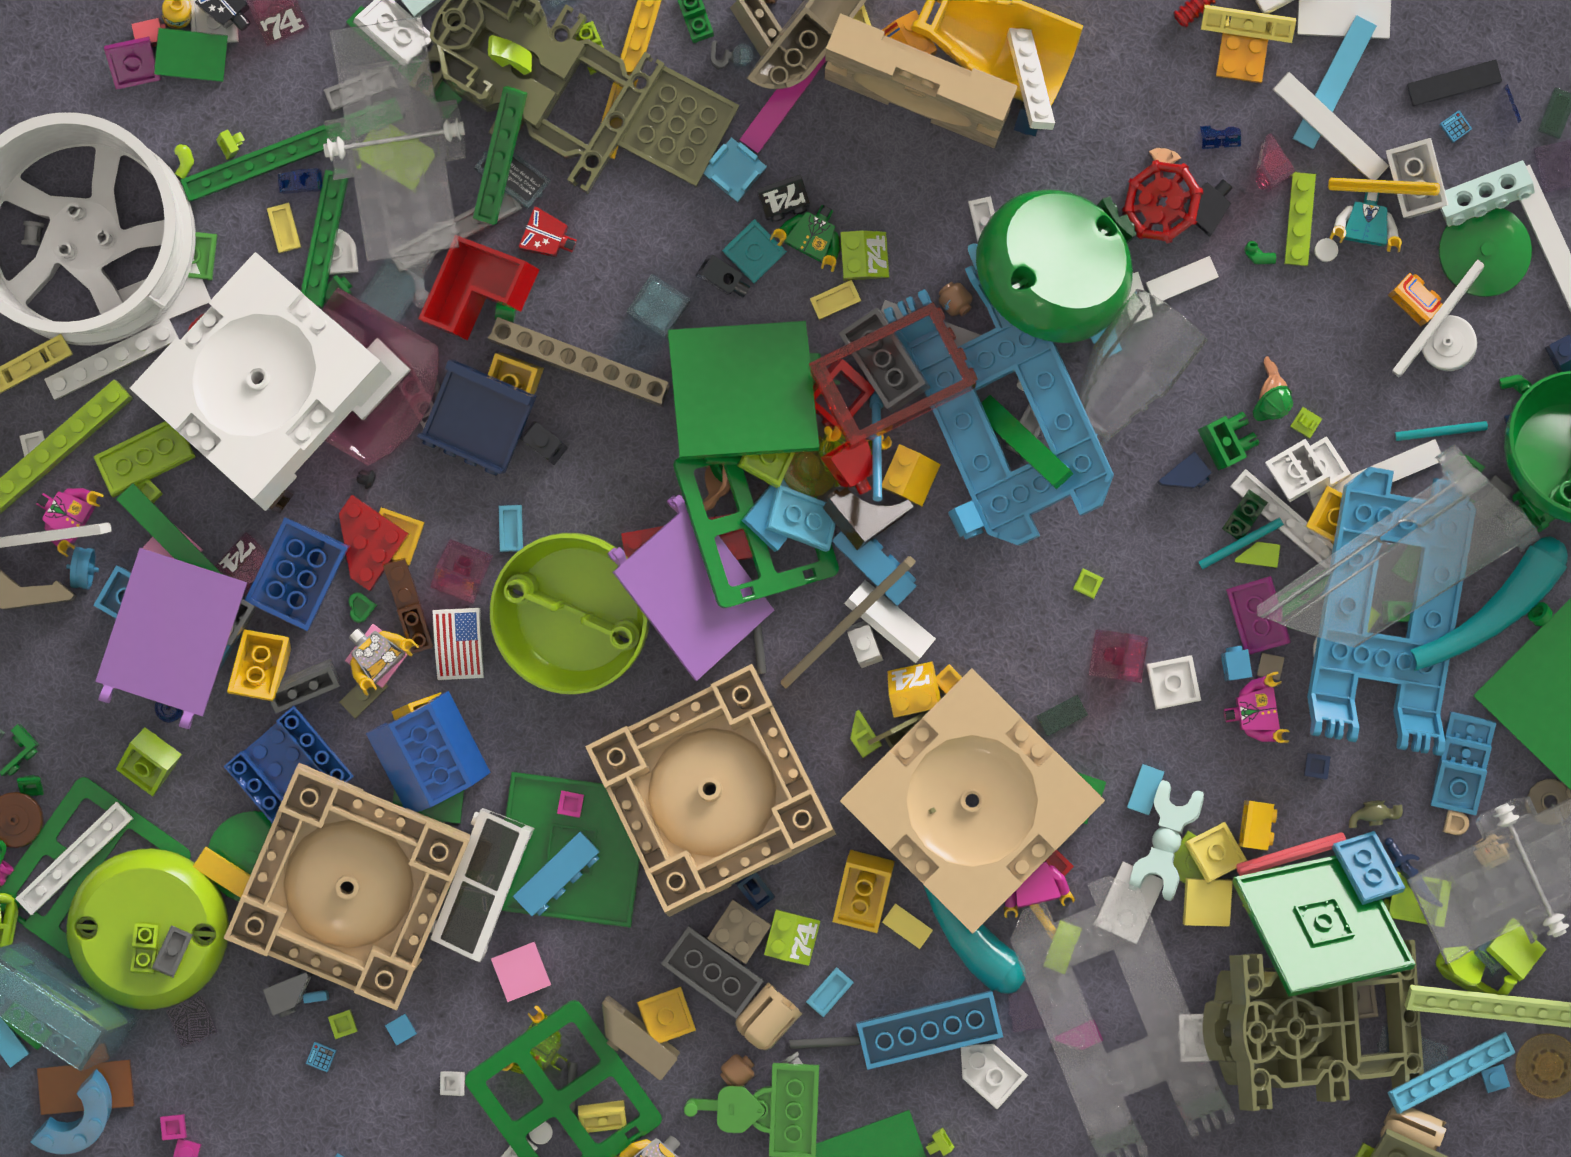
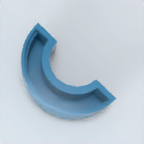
M969 501L948 512L960 538L964 537L966 540L984 532L982 529L984 524L973 501Z
M97 1069L81 1084L77 1092L84 1106V1115L78 1120L68 1123L49 1117L35 1132L30 1141L34 1146L54 1154H71L86 1149L99 1138L110 1117L112 1095L106 1079Z

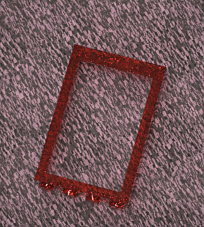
M934 302L809 363V371L851 450L975 389V381L978 380L976 373L972 367L968 369L965 363L967 357L961 347L957 348L954 342L956 336L951 327H946L943 321L946 319L940 307L936 308ZM930 316L963 380L859 431L826 366Z

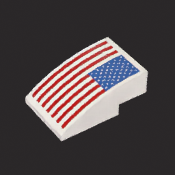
M480 608L433 610L437 679L484 678Z

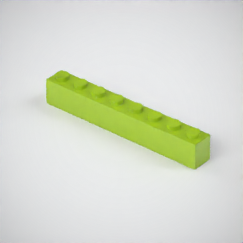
M115 379L111 381L0 478V514L133 399Z

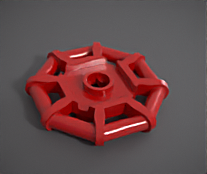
M1154 160L1150 166L1134 178L1128 180L1129 187L1125 205L1122 208V214L1128 215L1129 220L1134 224L1136 237L1139 239L1146 238L1165 241L1168 244L1191 225L1197 223L1196 217L1201 195L1204 193L1188 170V165L1185 163L1179 165ZM1163 172L1176 173L1173 179L1163 177ZM1155 174L1156 179L1147 186L1141 184ZM1183 179L1190 189L1187 192L1180 185ZM1138 189L1142 191V193H1140L1139 195L1140 203L1139 205H1134ZM1162 197L1168 198L1165 201L1167 204L1165 207L1158 204ZM1187 199H1191L1187 214L1185 213L1184 204L1185 202L1187 203ZM1142 212L1146 218V222L1143 225L1136 216L1137 213ZM1180 218H1183V219H1184V220L1181 221L1179 224H1177L1175 227L1171 228V225H1172L1174 222H1176L1178 219H1180ZM1153 224L1162 225L1163 232L1151 230Z

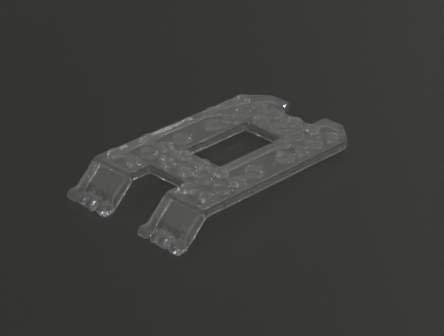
M1109 875L1088 884L1096 904L1092 908L1057 922L1053 921L1046 902H1041L1022 911L1010 941L1088 1137L1099 1157H1108L1107 1153L1112 1151L1115 1152L1117 1157H1123L1120 1150L1122 1147L1127 1157H1134L1128 1146L1133 1143L1137 1144L1141 1157L1149 1156L1145 1142L1132 1119L1124 1097L1163 1081H1167L1176 1106L1192 1139L1200 1135L1193 1121L1201 1117L1203 1127L1207 1133L1212 1131L1206 1116L1207 1114L1210 1115L1215 1128H1221V1123L1215 1114L1217 1110L1223 1109L1227 1123L1236 1122L1231 1107L1217 1081L1140 888ZM1114 949L1148 1037L1106 1053L1072 966Z

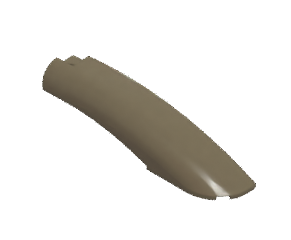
M804 0L746 79L768 89H783L800 83L808 77L826 55V47L840 13L854 18L866 0Z

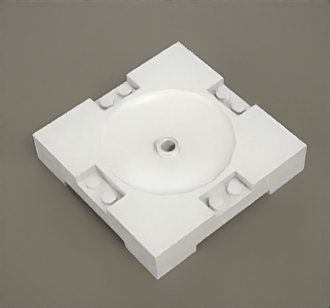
M255 252L210 300L209 304L211 307L181 340L176 337L130 389L266 511L296 479L297 476L294 473L357 405L361 408L392 373L378 358Z

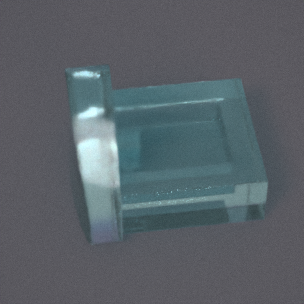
M1490 938L1474 954L1490 969L1487 974L1494 978L1503 966L1485 950L1492 942Z

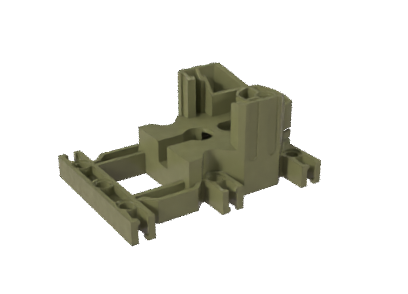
M446 0L439 9L431 27L429 38L434 45L409 84L411 88L419 92L421 88L418 87V84H420L424 76L428 75L433 81L428 91L423 89L422 93L429 99H432L441 82L445 79L452 91L486 112L498 110L503 87L505 86L527 92L519 131L523 124L526 123L529 136L534 141L566 160L581 156L567 180L576 187L578 183L575 179L582 170H586L591 176L586 186L581 184L580 188L589 194L666 67L665 63L657 59L655 63L658 67L651 76H648L642 70L646 62H652L653 58H651L650 54L644 52L631 75H627L624 60L589 39L575 40L587 18L582 13H579L578 21L571 29L563 25L568 14H571L574 10L567 4L552 28H549L546 15L538 0ZM560 31L568 33L567 39L563 42L555 39L556 34ZM494 35L510 40L532 53L531 72L523 75L516 68L512 67L511 64L502 67L488 56L489 36ZM434 62L441 64V69L437 73L429 71L430 65ZM580 63L622 87L621 92L588 145L546 120ZM639 78L647 81L643 89L634 87L635 81ZM613 118H621L623 124L620 128L615 129L610 126ZM495 122L493 123L492 127L488 132L491 136L493 134ZM590 157L599 159V163L595 168H589L586 165Z
M1404 940L1416 964L1415 940ZM1262 954L1230 955V970H1223L1219 973L1215 998L1205 1003L1202 1022L1205 1049L1209 1060L1219 1062L1225 1082L1228 1085H1238L1240 1110L1258 1111L1260 1109H1273L1271 1088L1316 1085L1317 1101L1336 1102V1100H1350L1348 1079L1363 1080L1391 1076L1393 1090L1424 1073L1420 1011L1407 1010L1405 1007L1409 986H1418L1417 965L1411 970L1289 997L1275 968H1263ZM1385 984L1389 1052L1361 1055L1357 987Z

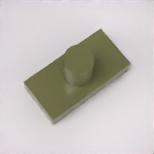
M357 684L339 703L356 719L389 686L386 684L382 689L375 684L377 690L369 687L366 690L369 695L366 696L360 685Z

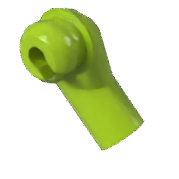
M179 144L174 149L180 161L175 175L184 179L194 164V158L191 149L187 145Z

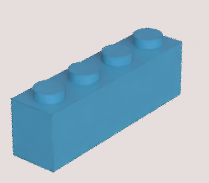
M842 531L832 540V543L876 586L900 564L891 554L887 557L881 551L884 547L875 538L859 550H856ZM907 571L884 594L898 606L917 587L914 584L916 581L915 577Z
M579 832L513 897L531 916H534L536 913L540 916L549 908L546 903L552 897L557 900L566 891L563 887L569 881L573 884L583 875L580 870L586 865L590 868L599 859L597 854L600 850L582 832Z

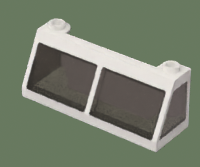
M484 808L480 812H475L472 818L471 825H474L470 841L458 866L438 920H435L430 931L432 933L431 940L478 962H481L485 957L489 947L488 943L491 940L512 881L527 846L525 845H527L534 831L533 827Z

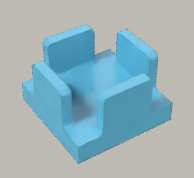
M731 137L710 159L704 175L736 202H739L767 166L741 142L738 143Z

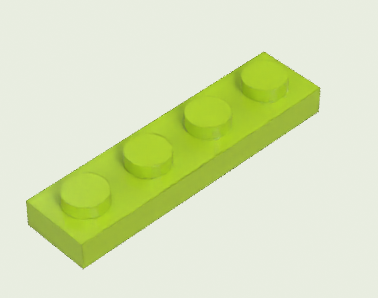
M1292 173L1284 264L1308 266L1316 174Z

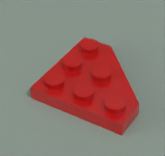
M351 495L339 513L344 544L350 546L346 553L350 578L371 591L384 572L383 564L392 561L393 556L396 555L409 536V533L354 495Z

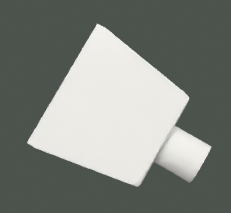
M865 621L851 625L847 629V633L861 668L883 661L872 627Z

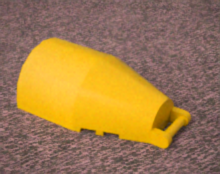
M926 0L918 19L914 20L911 26L913 31L928 37L963 68L970 71L976 68L1017 85L1014 98L1023 101L1007 33L1009 28L1032 30L1051 106L1068 72L1083 30V25L1022 0ZM935 2L941 3L932 25L927 24L926 21Z

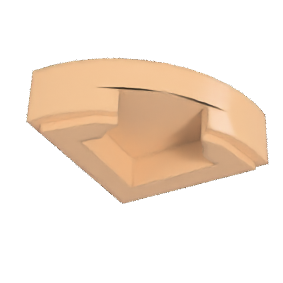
M1156 148L1149 151L1152 158L1160 162L1174 164L1181 159L1175 151Z

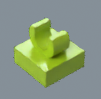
M225 130L219 134L216 141L228 160L236 156L239 150L238 146L243 144L242 142L245 139L241 132L231 136L229 130Z
M1302 407L1290 427L1310 439L1322 418Z

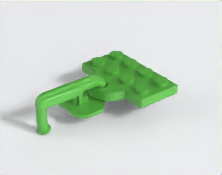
M773 1063L772 1086L762 1087L753 1095L745 1087L726 1086L720 1090L718 1100L688 1099L684 1107V1113L688 1117L696 1115L697 1110L717 1111L718 1127L728 1133H743L753 1124L758 1130L770 1133L769 1156L816 1157L819 1065Z

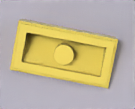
M624 1100L578 1106L579 1121L588 1133L621 1129L627 1125Z

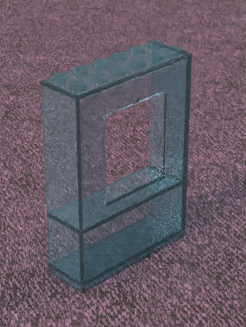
M25 941L0 947V1017L79 1071L88 1069L115 1056L138 1022V1017L120 1005L105 999L86 982Z

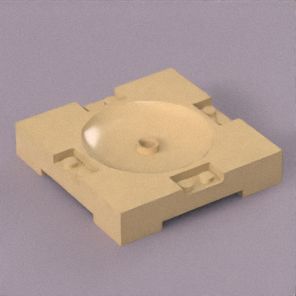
M840 13L826 47L825 60L828 61L825 67L826 80L888 105L890 102L931 119V123L995 148L1008 117L1017 85L976 68H973L972 71L884 36L885 31Z
M753 664L710 684V687L629 727L625 726L585 746L637 852L664 912L669 917L731 887V884L772 864L775 865L836 835ZM715 785L716 792L710 796L706 795V787Z
M972 668L840 800L972 934L1105 801ZM967 795H977L979 798L978 805L975 807L967 806L965 802ZM934 807L936 812L930 814L928 810Z
M298 763L224 939L264 956L274 957L351 989L358 995L397 1010L470 841L471 834L409 808L400 807L364 792L361 788ZM343 882H351L354 885V889L350 892L344 891L341 886Z

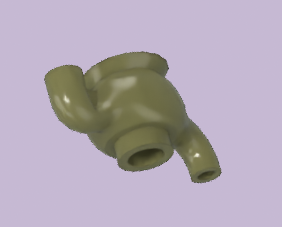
M1385 800L1363 802L1365 806L1350 817L1349 828H1356L1359 820L1369 821V826L1382 825L1385 819H1399L1402 817L1403 807L1402 805H1393V808L1389 809L1384 805Z

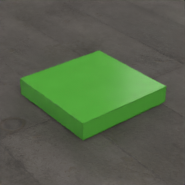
M196 232L195 261L192 264H197L200 274L189 273L188 278L213 280L217 234Z

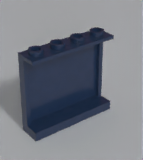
M448 360L445 366L447 373L424 430L417 437L423 439L422 443L432 448L436 446L443 448V453L449 456L456 457L458 455L465 458L464 462L469 465L477 466L479 464L485 467L484 471L497 476L498 473H506L537 396L461 362Z

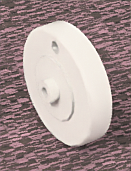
M1448 315L1423 347L1422 353L1427 362L1436 369L1442 371L1459 370L1465 367L1476 353V334L1466 320L1458 316Z

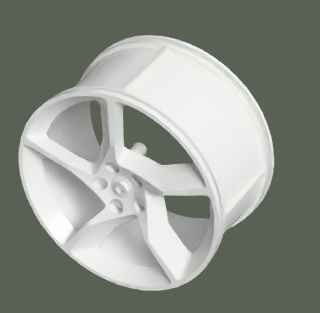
M46 114L23 121L0 135V207L4 201H7L38 216L50 219L36 258L10 281L5 279L0 268V313L46 338L52 339L62 334L67 344L80 346L103 345L121 341L141 332L157 321L170 308L182 291L192 267L196 245L195 220L192 207L180 180L172 169L124 128L103 118L88 114ZM79 146H92L96 149L92 178V196L90 198L50 196L21 179V174L29 166L53 152ZM126 155L134 159L154 176L161 193L164 220L138 225L126 230L120 228L114 196V185L121 156ZM162 245L159 256L147 279L126 301H123L116 286L102 267L137 248ZM60 265H62L90 290L101 315L80 321L55 322L39 315L27 305L53 278Z

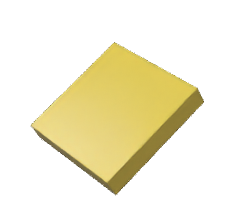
M1226 822L1184 843L1207 884L1237 869L1236 865L1238 863L1247 861Z
M1186 878L1183 924L1190 926H1230L1232 880L1216 879L1207 884L1205 879Z

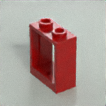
M836 358L813 385L816 414L823 419L821 423L825 427L829 426L831 429H834L837 426L841 431L873 394L875 389L844 359ZM840 372L861 394L837 421L815 400Z

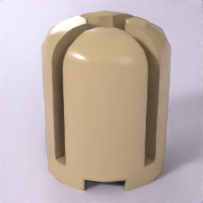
M769 982L745 1007L735 1021L737 1030L752 1045L762 1050L771 1049L802 1015L799 1009L780 992H777L776 988Z
M1392 1107L1384 1120L1385 1126L1381 1128L1380 1136H1383L1386 1129H1390L1436 1151L1443 1140L1446 1128L1443 1126L1447 1122L1413 1107L1398 1114L1395 1108Z

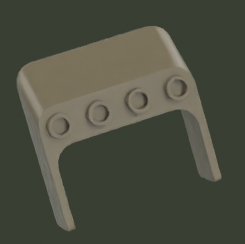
M608 995L602 1002L605 1036L608 1038L606 1043L616 1051L621 1049L657 1079L662 1080L677 1061L680 1051L667 1041L658 1043L648 1035L646 1027L640 1019Z

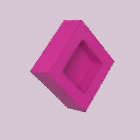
M561 791L557 814L580 818L585 795Z
M185 1114L160 1117L162 1140L187 1137Z
M180 1138L177 1141L173 1157H198L201 1144Z

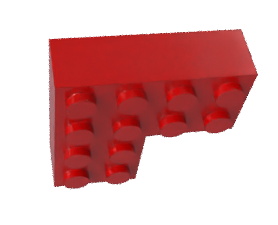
M455 235L418 319L434 328L468 340L486 299L521 312L540 269L524 260Z

